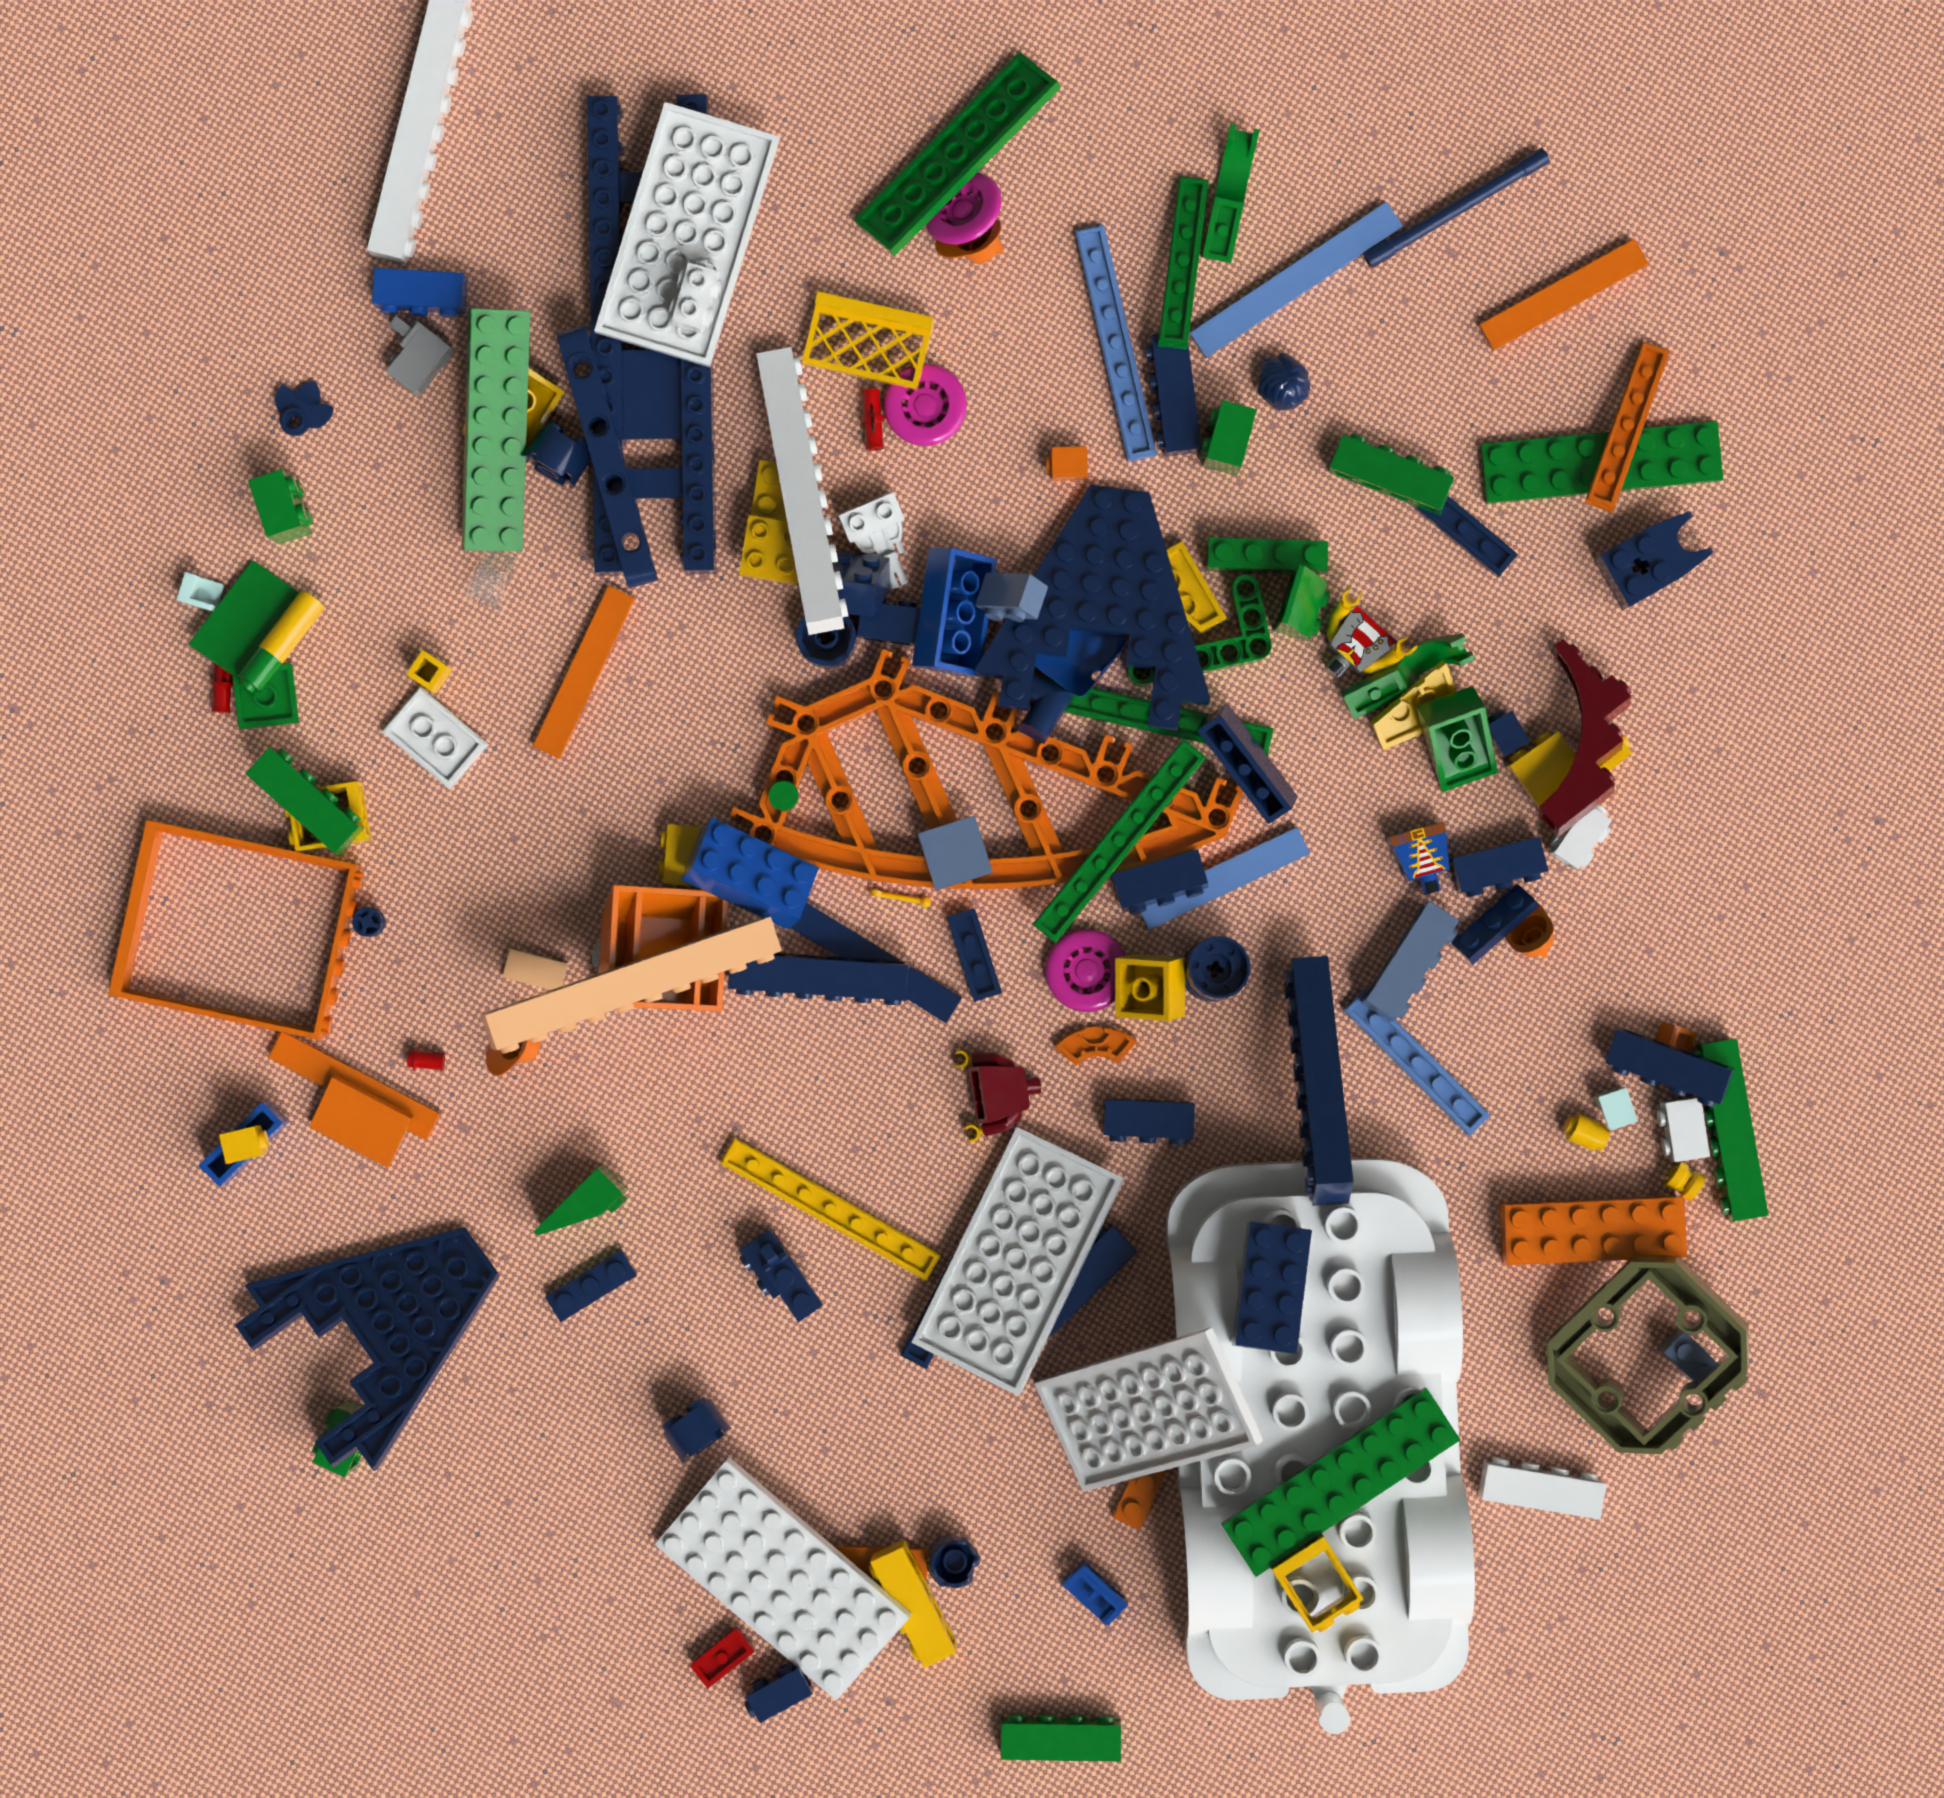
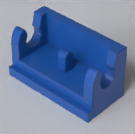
M1084 1560L1061 1583L1065 1589L1105 1625L1109 1626L1128 1606L1127 1599Z

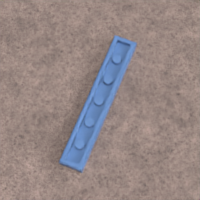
M1298 827L1205 870L1208 888L1203 889L1204 893L1202 895L1187 898L1185 894L1175 897L1174 903L1158 907L1157 903L1146 906L1147 910L1142 912L1141 915L1148 930L1305 857L1310 852Z
M1362 989L1342 1010L1468 1136H1471L1491 1115L1396 1020L1389 1022L1362 1004L1361 1000L1367 992L1365 989Z

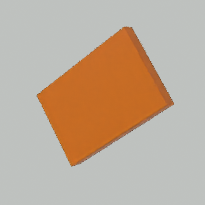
M335 1074L326 1088L309 1127L389 1168L414 1115Z

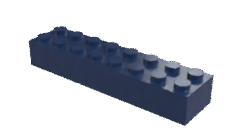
M1328 956L1292 958L1291 968L1286 969L1284 996L1285 999H1288L1289 1004L1287 1024L1288 1027H1291L1292 1036H1290V1052L1294 1054L1295 1064H1293V1080L1297 1082L1298 1092H1296V1108L1300 1110L1301 1117L1298 1123L1300 1139L1304 1138L1302 1165L1307 1167L1305 1193L1306 1196L1311 1195L1312 1206L1349 1204L1354 1181Z

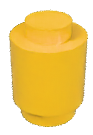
M1576 1113L1574 1117L1569 1116L1563 1127V1132L1566 1133V1140L1591 1151L1595 1149L1602 1151L1610 1137V1130L1605 1128V1124L1580 1113Z

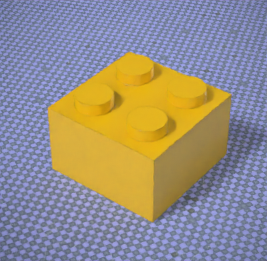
M1129 954L1115 958V1017L1172 1021L1185 1017V957Z

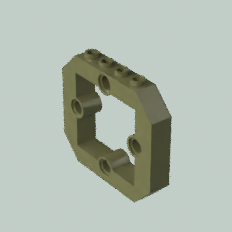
M1633 1255L1550 1336L1547 1342L1548 1385L1618 1453L1663 1454L1668 1448L1673 1451L1684 1440L1682 1435L1689 1428L1694 1431L1704 1422L1706 1418L1703 1415L1712 1408L1716 1411L1726 1401L1725 1394L1732 1388L1737 1391L1748 1380L1746 1375L1749 1370V1324L1678 1256ZM1650 1279L1679 1307L1676 1321L1680 1330L1691 1335L1704 1331L1726 1354L1698 1381L1686 1383L1681 1389L1679 1399L1646 1429L1622 1405L1624 1389L1620 1382L1611 1378L1602 1379L1598 1382L1570 1354L1596 1329L1601 1332H1609L1615 1329L1622 1316V1304ZM1607 1308L1612 1311L1614 1317L1608 1320L1603 1319L1599 1315L1598 1310ZM1689 1310L1696 1311L1701 1319L1696 1322L1689 1321L1685 1317V1312ZM1604 1391L1611 1392L1616 1400L1606 1402L1601 1398L1600 1393ZM1690 1394H1696L1700 1396L1702 1403L1693 1405L1688 1402L1686 1397Z

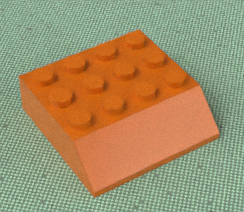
M612 885L601 918L598 973L726 930L729 902L703 890ZM724 971L718 973L719 979L702 984L700 979L690 983L691 988L688 990L674 993L672 989L663 992L662 999L650 1003H645L643 999L634 1002V1007L722 1012Z

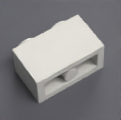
M1694 1096L1660 1102V1109H1657V1120L1659 1126L1664 1128L1665 1138L1661 1139V1146L1664 1156H1668L1669 1161L1680 1162L1710 1157L1702 1103L1697 1101L1698 1097Z

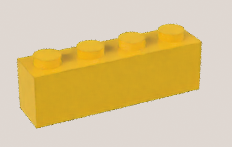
M900 1540L872 1554L869 1570L875 1582L880 1581L883 1589L912 1613L899 1630L903 1635L907 1634L911 1642L909 1648L913 1658L916 1661L920 1660L925 1668L955 1654L958 1643L906 1540Z

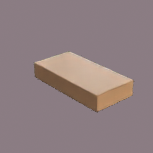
M509 949L502 977L552 990L563 986L568 963Z

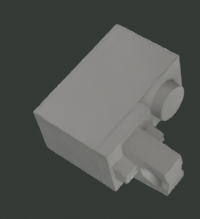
M395 316L389 326L401 335L397 342L403 350L392 355L387 363L388 369L386 372L414 396L419 398L455 352L420 322L416 323L413 320L408 325Z

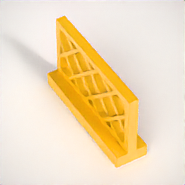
M817 291L815 309L802 364L918 390L930 337L934 329V319L931 316ZM820 314L833 317L838 326L823 335L818 327ZM839 319H843V320H847V321H845V322H843V323L841 324V322L839 321ZM853 322L861 323L866 333L852 341L844 328ZM867 325L875 326V328L870 330ZM881 329L891 330L896 339L881 348L873 334ZM841 330L849 344L834 352L826 339ZM817 331L820 337L814 340ZM896 331H897V332L904 333V334L901 335V336H898V334L896 333ZM911 335L923 337L921 348L911 354L902 342ZM870 337L878 350L863 359L855 345ZM821 342L825 343L831 355L823 360L810 358L812 348ZM899 343L906 357L892 365L884 352ZM852 348L860 361L851 367L843 366L838 356ZM881 354L889 368L880 373L871 372L866 363ZM919 355L918 362L916 364L913 358ZM835 359L837 364L830 363L829 361ZM910 361L915 369L913 381L901 379L895 369ZM863 365L866 371L857 368ZM892 372L895 377L887 376V374Z

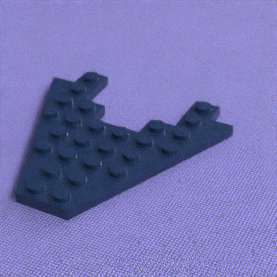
M1090 485L1034 574L1035 578L1048 586L1038 619H1024L1023 622H1017L1006 618L976 666L975 675L1002 678L999 707L1029 711L1036 656L1041 654L1066 658L1070 629L1129 637L1126 666L1155 669L1148 727L1177 731L1181 702L1209 706L1210 696L1150 492Z
M464 1227L248 1283L245 1287L257 1302L259 1308L235 1324L249 1347L255 1351L302 1316H304L319 1338L342 1321H345L374 1362L349 1380L365 1405L318 1438L315 1443L332 1467H336L359 1450L371 1469L376 1471L500 1275Z

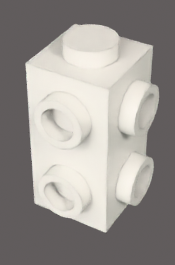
M697 261L696 264L688 262L686 270L681 269L677 281V287L681 289L678 299H672L668 316L672 317L671 321L674 326L703 334L705 326H711L714 316V310L710 309L713 298H719L723 281L719 280L718 271L714 270V265L704 261Z
M1599 805L1561 836L1557 837L1554 835L1549 843L1552 846L1549 854L1572 870H1579L1580 867L1585 868L1594 856V853L1591 851L1597 842L1602 843L1611 831V828L1608 826L1612 820L1605 816L1608 811Z

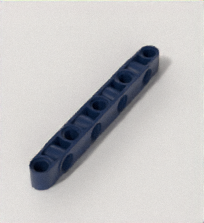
M586 324L556 332L627 586L631 589L658 581ZM583 363L589 364L590 372L586 376L579 377L575 374L578 365ZM597 421H604L607 424L604 433L599 435L593 434L592 425ZM614 478H619L623 481L622 489L618 492H610L608 490L609 482ZM629 536H637L639 538V545L634 550H626L624 548V542Z

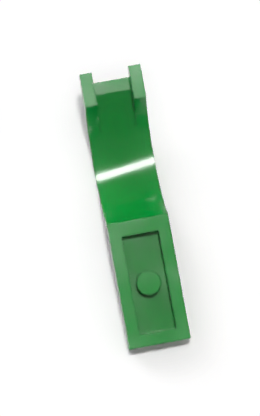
M1230 124L1202 258L1230 264L1233 258L1248 179L1260 129L1255 128L1253 133L1235 130V124Z
M1464 634L1430 638L1417 643V649L1410 655L1404 656L1395 665L1340 691L1354 720L1400 697L1410 688L1417 677L1435 667L1442 660L1447 664L1459 666L1475 660L1472 651L1467 652L1463 645L1467 641Z

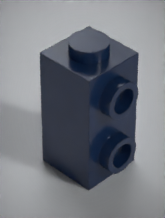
M791 1662L778 1668L775 1671L777 1675L766 1680L765 1677H761L749 1685L750 1690L747 1691V1701L744 1704L752 1718L756 1716L759 1723H762L813 1695L814 1687L808 1676L802 1672L800 1666L796 1667Z

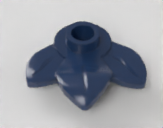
M315 381L302 385L295 392L281 385L276 393L275 406L281 413L280 425L282 430L290 436H301L309 428H321L326 425L333 415L334 407L328 404H320L321 393ZM294 417H299L301 420L297 427L291 426V420Z

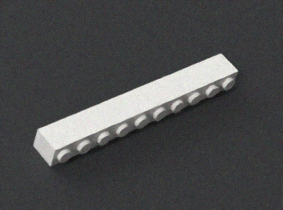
M429 0L367 247V251L373 257L406 265L408 257L412 258L414 255L416 240H413L415 228L419 229L422 223L423 211H420L422 200H427L429 195L430 183L427 180L429 172L434 171L436 167L437 154L434 152L437 142L441 143L443 139L444 125L441 124L444 114H448L450 111L451 97L449 92L451 85L455 86L458 79L459 69L456 68L458 56L462 57L465 51L466 40L463 39L465 28L469 29L472 23L473 11L470 10L472 0Z
M792 347L756 353L808 634L812 635L843 629V617H848L845 599H839L837 591L843 589L840 571L834 572L832 564L838 562L835 544L829 545L827 535H833L830 517L824 518L822 508H828L825 490H818L817 482L823 481L820 463L814 464L812 455L818 454L815 437H808L807 428H812L813 426L810 410H803L802 402L808 401L805 384H799L797 378L798 375H803L800 357H793Z

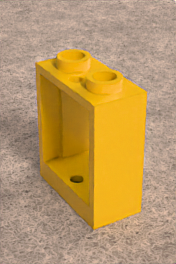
M354 781L319 787L322 791L326 787L335 795L347 793L349 808L361 818L358 823L364 827L363 831L351 844L372 841L363 783ZM284 809L286 817L291 819L292 829L288 830V837L291 847H295L296 852L303 853L328 848L321 841L308 843L305 827Z
M1322 1533L1271 1567L1274 1575L1312 1633L1316 1630L1322 1632L1334 1624V1618L1342 1613L1344 1615L1353 1613L1361 1606L1359 1602L1364 1600ZM1324 1551L1350 1592L1311 1616L1286 1578V1575Z

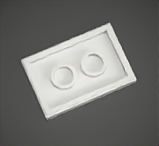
M422 687L416 690L381 731L450 790L489 745Z

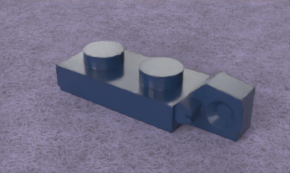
M770 1242L760 1247L759 1251L766 1260V1263L762 1265L765 1275L798 1323L824 1305L790 1255L788 1256L785 1251L778 1254Z

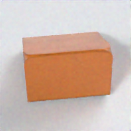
M1662 1022L1656 1040L1691 1052L1697 1032Z

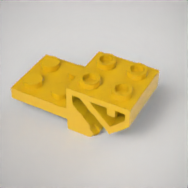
M759 460L751 515H748L739 575L799 586L777 463Z

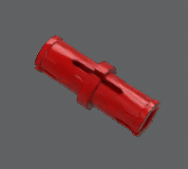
M880 389L861 390L863 401L861 424L864 425L866 451L884 449L882 423L885 422V419L881 415ZM871 407L874 413L875 432H872Z

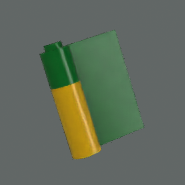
M252 560L188 645L239 680L237 684L248 693L253 694L254 691L261 693L325 607L312 595L302 590L298 592Z

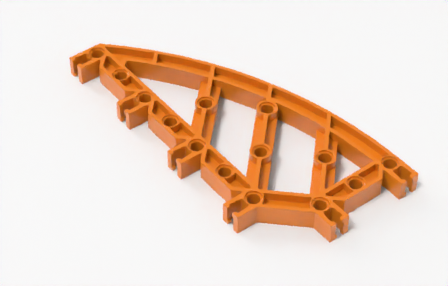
M882 649L872 677L806 707L776 696L773 703L775 709L779 710L782 705L795 711L796 715L793 718V723L787 725L775 721V715L770 713L766 724L796 737L781 744L759 801L765 817L761 818L733 807L730 815L733 820H737L739 815L753 822L749 835L755 838L756 832L760 827L770 828L772 837L767 842L768 844L819 869L878 882L935 888L924 856L879 851L827 734L831 730L877 711L930 830L958 820L912 719L914 718L984 745L1033 857L989 859L993 873L943 889L994 890L1028 888L1066 883L1095 847L1064 853L1024 761L1130 802L1135 799L1153 776L1138 770L1125 776L1122 775L1133 747L1132 744L1127 742L1120 745V748L1125 751L1118 765L1105 761L1104 755L1108 743H1114L1116 738L1106 734L1095 762L1092 764L1086 750L1049 737L1045 744L1019 731L1011 733L1019 710L1013 709L1006 722L993 718V712L996 702L999 701L1000 693L993 692L983 721H980L974 707L916 685L900 690L911 660L903 656L902 658L900 657L899 663L902 666L896 678L892 679L884 676L882 672L886 658H892L893 652ZM881 682H887L892 687L891 694L885 698L879 697L875 693L876 686ZM937 703L945 705L948 710L946 716L942 719H935L930 713L932 706ZM810 716L814 719L815 725L811 731L803 732L799 729L798 724L802 717ZM990 725H998L1002 728L1003 735L999 740H990L986 736V729ZM1046 746L1055 747L1058 751V758L1053 762L1044 760L1041 755L1043 748ZM917 758L922 759L926 763L925 771L919 775L913 774L909 770L910 762ZM809 765L843 843L806 834L784 826L790 810L779 811L769 801L770 788L777 783V777L781 772L788 771L792 773V784L798 790L806 768ZM1108 767L1113 771L1114 778L1110 783L1099 781L1097 771L1100 768ZM1215 778L1204 807L1197 793L1181 788L1161 813L1165 815L1169 827L1143 835L1112 874L1186 853L1226 837L1243 790L1239 785H1232L1230 790L1234 791L1235 794L1227 808L1215 802L1219 786H1226L1227 781L1224 779ZM837 793H845L849 797V803L843 809H837L833 806L832 800ZM1026 801L1035 803L1037 813L1030 818L1023 816L1020 812L1022 803ZM1216 809L1224 814V822L1221 826H1214L1210 823L1208 817L1212 810Z

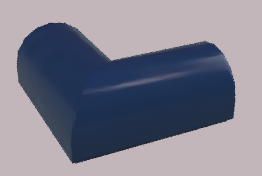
M1034 674L1029 704L1031 708L1019 725L1018 731L1045 744L1073 700V694Z

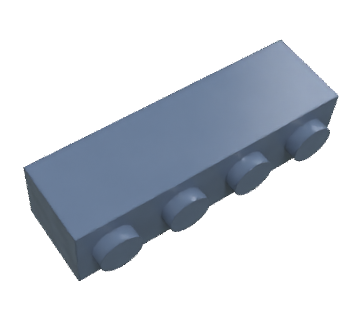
M1431 901L1423 903L1362 998L1361 1003L1389 1022L1397 1018L1402 1019L1411 1006L1408 1000L1413 992L1418 994L1425 985L1427 979L1423 978L1429 968L1433 970L1441 960L1442 954L1439 952L1445 943L1449 945L1458 933L1455 927L1459 920Z

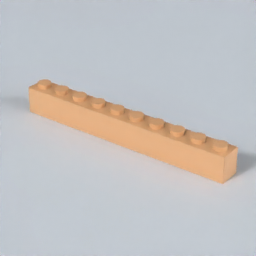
M763 916L482 1013L480 1016L491 1048L493 1050L501 1049L502 1054L520 1048L518 1043L530 1039L531 1043L549 1038L548 1032L559 1029L560 1033H565L576 1029L577 1022L586 1019L588 1023L606 1018L605 1013L616 1009L617 1013H622L635 1008L634 1002L644 999L645 1003H650L662 999L663 992L672 989L674 993L688 990L691 988L690 983L701 979L702 984L719 979L718 973L729 970V973L733 974L747 969L746 963L757 960L758 964L775 959L774 954L782 951L772 918Z

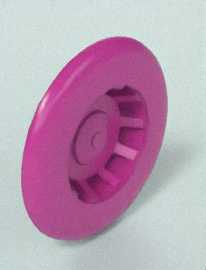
M977 172L925 225L928 233L934 239L945 244H963L983 235L994 224L1001 209L1002 198L998 185L987 175Z
M924 363L919 384L925 383V387L918 390L913 389L914 392L909 396L906 393L910 388L889 384L884 397V413L889 426L901 439L914 445L932 446L948 440L958 431L966 415L967 402L964 389L954 374L941 366ZM912 365L899 372L898 375L901 379L913 381L915 369ZM930 384L937 386V389L929 388ZM942 391L946 395V398L942 399L939 395ZM903 400L908 401L907 407L902 406ZM948 404V411H943V405ZM904 413H909L911 418L907 419ZM940 416L944 417L941 422L937 421ZM914 422L920 423L921 426H920V427H919V426H916V425H914L913 423H914ZM932 423L934 425L932 427H926V424Z
M1080 929L1064 935L1050 950L1045 966L1047 984L1054 997L1064 1006L1080 1012H1094L1115 1002V958L1125 956L1122 947L1108 934L1094 929ZM1091 947L1090 953H1084L1082 948ZM1077 949L1079 954L1074 958L1070 956ZM1096 950L1103 953L1101 958L1095 955ZM1066 959L1070 961L1069 968H1064ZM1107 959L1110 968H1104L1103 961ZM1064 973H1069L1070 980L1067 982L1064 978ZM1104 973H1110L1107 982L1103 980ZM1072 983L1079 987L1077 992L1070 987ZM1099 983L1102 984L1103 988L1096 992L1095 986ZM1083 988H1090L1091 994H1083Z

